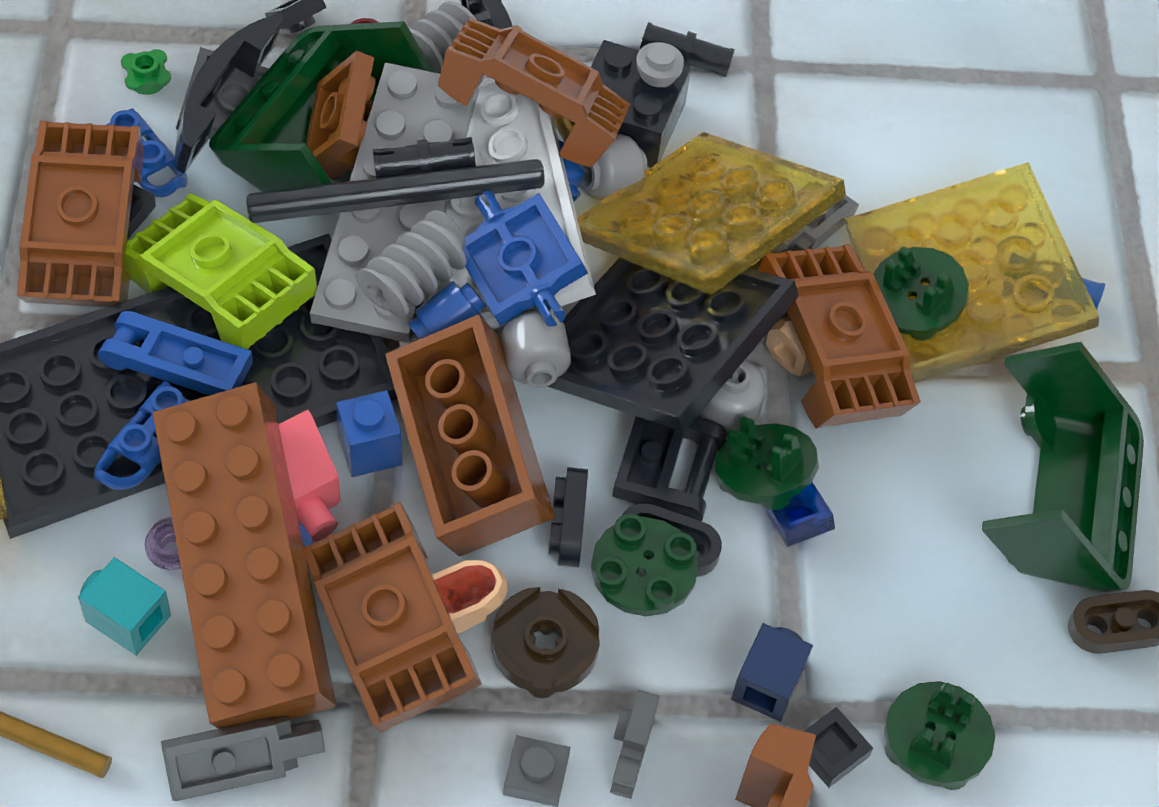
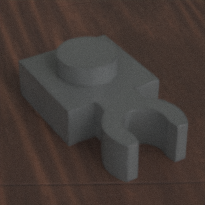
M638 690L633 709L622 706L613 739L622 741L623 746L612 779L613 783L610 789L612 794L632 799L660 698L659 695Z

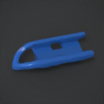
M134 108L118 111L111 117L110 123L106 125L139 126L141 136L147 140L144 141L142 138L144 147L141 183H138L142 189L154 194L155 197L163 198L170 196L177 189L187 186L186 172L183 174L176 170L174 154L157 137L151 127ZM167 166L176 175V177L162 186L152 185L147 178Z
M164 381L139 408V411L132 420L123 427L107 446L106 451L95 467L94 478L114 490L130 489L142 483L161 462L158 440L154 437L156 429L153 412L186 403L189 400L185 399L177 388ZM119 454L139 464L141 467L137 473L129 477L120 478L106 472Z

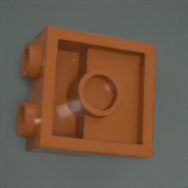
M359 51L353 53L318 82L306 144L328 178L333 180L338 179L354 168L361 142L365 136L366 121L372 108V99L370 98L375 87V78L371 76L374 57Z

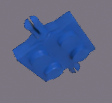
M492 191L482 192L490 207L486 206L480 194L477 195L474 202L485 221L482 222L475 232L465 237V245L462 250L467 260L465 267L499 325L505 324L535 306L538 308L547 326L557 325L549 312L550 309L553 310L559 322H563L566 314L554 295L559 290L588 274V271L540 193L518 206L503 210Z

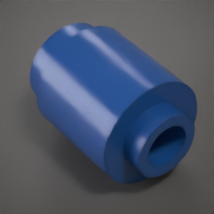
M452 281L415 311L417 316L408 324L416 336L422 339L478 314L483 318L480 311L486 307V304L468 282L460 288Z

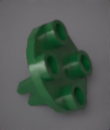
M902 246L899 251H896L880 262L873 273L899 332L910 335L915 340L925 341L935 336L936 332L943 331L957 321L967 306L969 283L963 267L951 255L935 248H906ZM928 283L929 285L923 286L921 284ZM910 296H915L916 298H915V299H910L909 297H910Z
M743 416L740 419V431L731 429L728 433V439L716 455L715 471L718 486L721 490L731 494L738 500L761 504L769 510L782 509L790 503L791 497L799 494L814 479L819 468L817 448L807 434L795 427L777 423L755 425L753 419Z
M632 513L624 514L616 520L615 525L606 529L595 544L591 562L594 584L608 603L625 613L645 617L668 613L683 604L695 587L699 566L696 557V543L690 535L683 533L663 520L640 517ZM644 556H651L652 559H646ZM637 573H643L645 576L639 577Z
M941 681L918 683L901 692L889 708L884 728L886 738L885 752L892 763L898 765L900 769L919 782L944 787L949 790H958L964 787L969 780L977 777L993 754L995 732L991 716L972 693L950 683ZM925 726H930L933 730L925 728ZM949 735V736L953 737L954 740H952V739H950V738H946V736Z

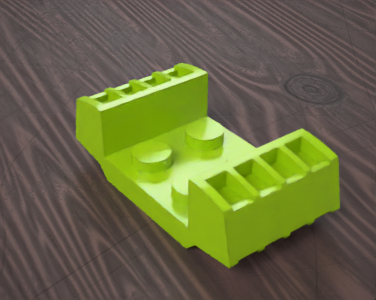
M192 193L186 195L185 199L175 207H170L169 211L159 219H154L152 224L143 231L137 232L135 237L129 240L126 245L124 263L133 282L148 294L170 286L212 314L221 341L247 350L260 338L266 336V333L276 325L281 324L292 312L297 311L307 300L313 298L317 291L315 269L291 252L279 237L250 222L249 219L216 199L209 202Z

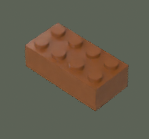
M479 314L385 354L434 532L439 541L460 557L555 518L514 381L506 365L501 339Z

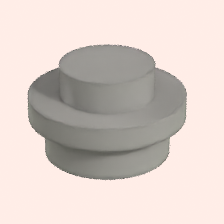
M662 42L650 43L642 47L637 54V70L643 81L651 86H669L682 73L684 65L683 56L677 48L670 44Z

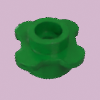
M153 49L150 52L143 51L137 54L128 53L121 58V66L127 71V77L124 80L125 86L143 95L154 94L162 90L171 81V73L165 69V63L167 62L166 53L160 49Z

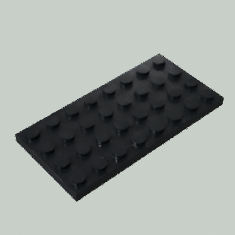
M329 233L287 247L315 269L317 288L332 241ZM167 287L0 343V514L10 539L165 483L162 461L142 483L130 489L114 490L94 478L95 467L106 451L107 446L123 427L132 420L139 411V408L155 389L165 381L129 368L124 370L113 369L99 359L98 352L106 339L113 338L116 333L114 324L123 311L135 312L221 341L210 312L175 289ZM314 296L302 304L297 311L287 316L281 324L276 325L266 333V336L260 338L249 347L248 350L252 351L253 363L241 386L255 382L274 403L278 424L308 409L317 428L337 421L336 402L386 390L391 401L397 399L385 356L389 351L382 337L311 323L310 311ZM144 340L134 342L133 345L141 347ZM169 382L172 387L177 388L182 396L189 401L210 396ZM119 454L106 472L120 478L129 477L137 473L141 467L139 464Z

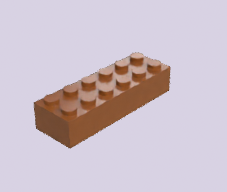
M255 382L153 412L209 723L219 729L275 717L276 719L289 716L291 720L337 707L274 403Z

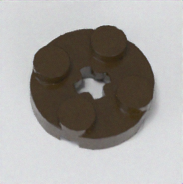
M541 587L527 588L511 596L498 610L491 634V651L499 671L511 683L521 689L528 690L534 697L549 698L556 692H563L575 687L591 673L597 660L600 646L598 619L591 607L571 591L558 588V593L551 591L540 592ZM537 631L544 635H549L552 632L556 633L558 637L555 640V648L541 649L535 646L536 637L534 633Z

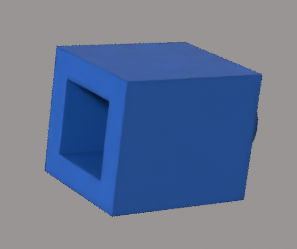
M387 390L336 402L338 436L351 477L402 465L401 431Z

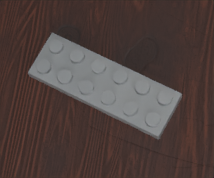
M385 63L367 121L365 136L361 142L350 181L376 178L372 149L415 145L417 140L427 139V143L466 138L479 94V88L468 105L465 106L438 87L439 73ZM449 199L340 213L310 311L311 323L410 343L413 330L408 323L417 316L415 311L420 305L413 306L407 303L409 307L408 315L405 318H399L390 311L383 310L373 303L360 288L355 275L358 270L366 268L372 258L381 256L384 248L395 244L400 235L410 232L416 222L424 220L428 212L438 210L446 213Z

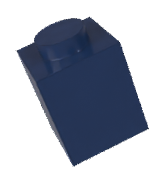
M762 623L739 672L731 700L781 722L804 672L813 645L803 641L797 633L783 627L774 628Z

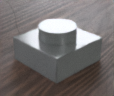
M516 735L504 783L503 795L558 807L571 747Z

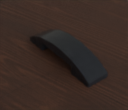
M272 15L247 25L225 40L204 63L191 86L180 121L175 146L176 170L185 174L207 143L216 116L207 108L234 70L237 68L253 77L272 51L283 22L282 18Z

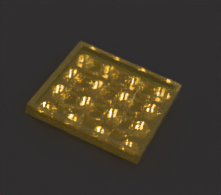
M702 132L645 171L643 179L614 192L577 217L584 243L712 295L751 265L757 263L785 240L790 239L796 232L815 218L824 214L830 207L846 196L844 179Z
M1029 162L845 218L847 232L856 255L865 270L874 273L880 262L896 251H899L902 246L906 248H935L951 255L964 269L969 283V296L967 306L959 319L943 331L936 332L934 337L925 341L915 340L910 335L900 333L910 354V372L914 383L1099 326L1098 312ZM923 283V284H921V285L927 286V285H929V284H928V283ZM910 296L909 298H910V299H915L916 297H915V296Z

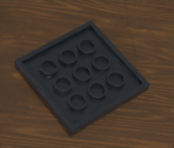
M637 238L594 284L596 295L581 299L566 315L563 324L567 334L571 364L563 375L557 377L556 381L547 387L684 432L798 298L799 293L794 280Z

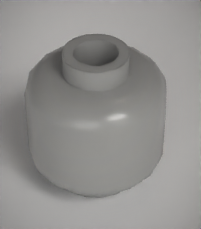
M618 134L614 142L592 167L581 165L584 168L585 177L579 186L591 197L598 200H607L635 193L642 185L647 171L646 155L631 137Z
M528 309L505 325L501 333V343L506 365L515 381L528 384L531 387L541 388L551 385L556 381L557 377L567 371L571 364V354L565 325L563 322L560 323L556 316L552 315L557 325L550 327L545 324L538 309Z
M744 360L700 412L702 419L722 425L727 432L731 429L740 431V419L743 416L751 418L755 422L761 413L765 397L766 384L763 374L754 364Z

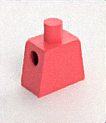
M307 409L278 425L298 521L305 527L309 535L312 536L313 541H320L332 534L337 528L338 522L329 509L341 501L338 473L316 423Z

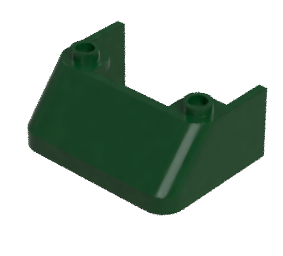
M405 21L312 27L299 34L288 45L214 133L209 141V147L221 164L262 192L332 184L306 144L318 82L356 51L374 57L371 76L375 78V87L370 99H372L373 105L385 63L434 73L435 71Z
M1081 341L1005 357L1004 366L1027 393L1026 404L1021 409L1020 414L1022 428L1041 448L1032 514L983 521L982 531L1007 558L1008 562L1021 574L1100 592L1128 589L1132 579L1144 448L1143 431L1138 416Z

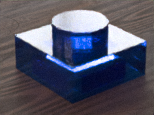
M813 482L799 494L791 497V501L786 507L779 510L766 509L767 515L787 547L835 529L834 515Z

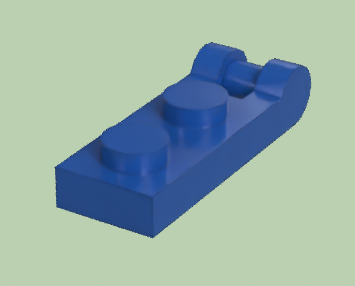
M131 311L120 313L114 324L116 333L113 338L104 341L98 352L99 359L113 369L124 370L129 368L207 395L240 387L253 363L252 351ZM144 340L141 347L133 345L134 342Z

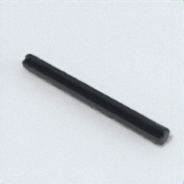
M532 159L250 193L247 195L246 205L250 222L259 223L473 197L479 194L481 196L484 195L482 193L484 191H492L494 194L539 189L544 186L545 174L541 160Z

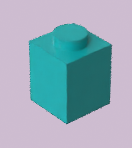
M116 557L103 570L94 571L86 579L78 596L85 622L136 656L171 617L166 591Z

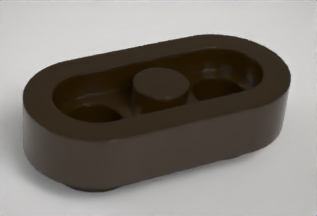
M1139 590L1085 598L1077 604L1069 618L1068 631L1070 637L1078 647L1094 654L1158 646L1159 593L1152 590ZM1137 619H1145L1150 623L1151 628L1143 627ZM1087 625L1096 626L1101 631V634L1092 632Z

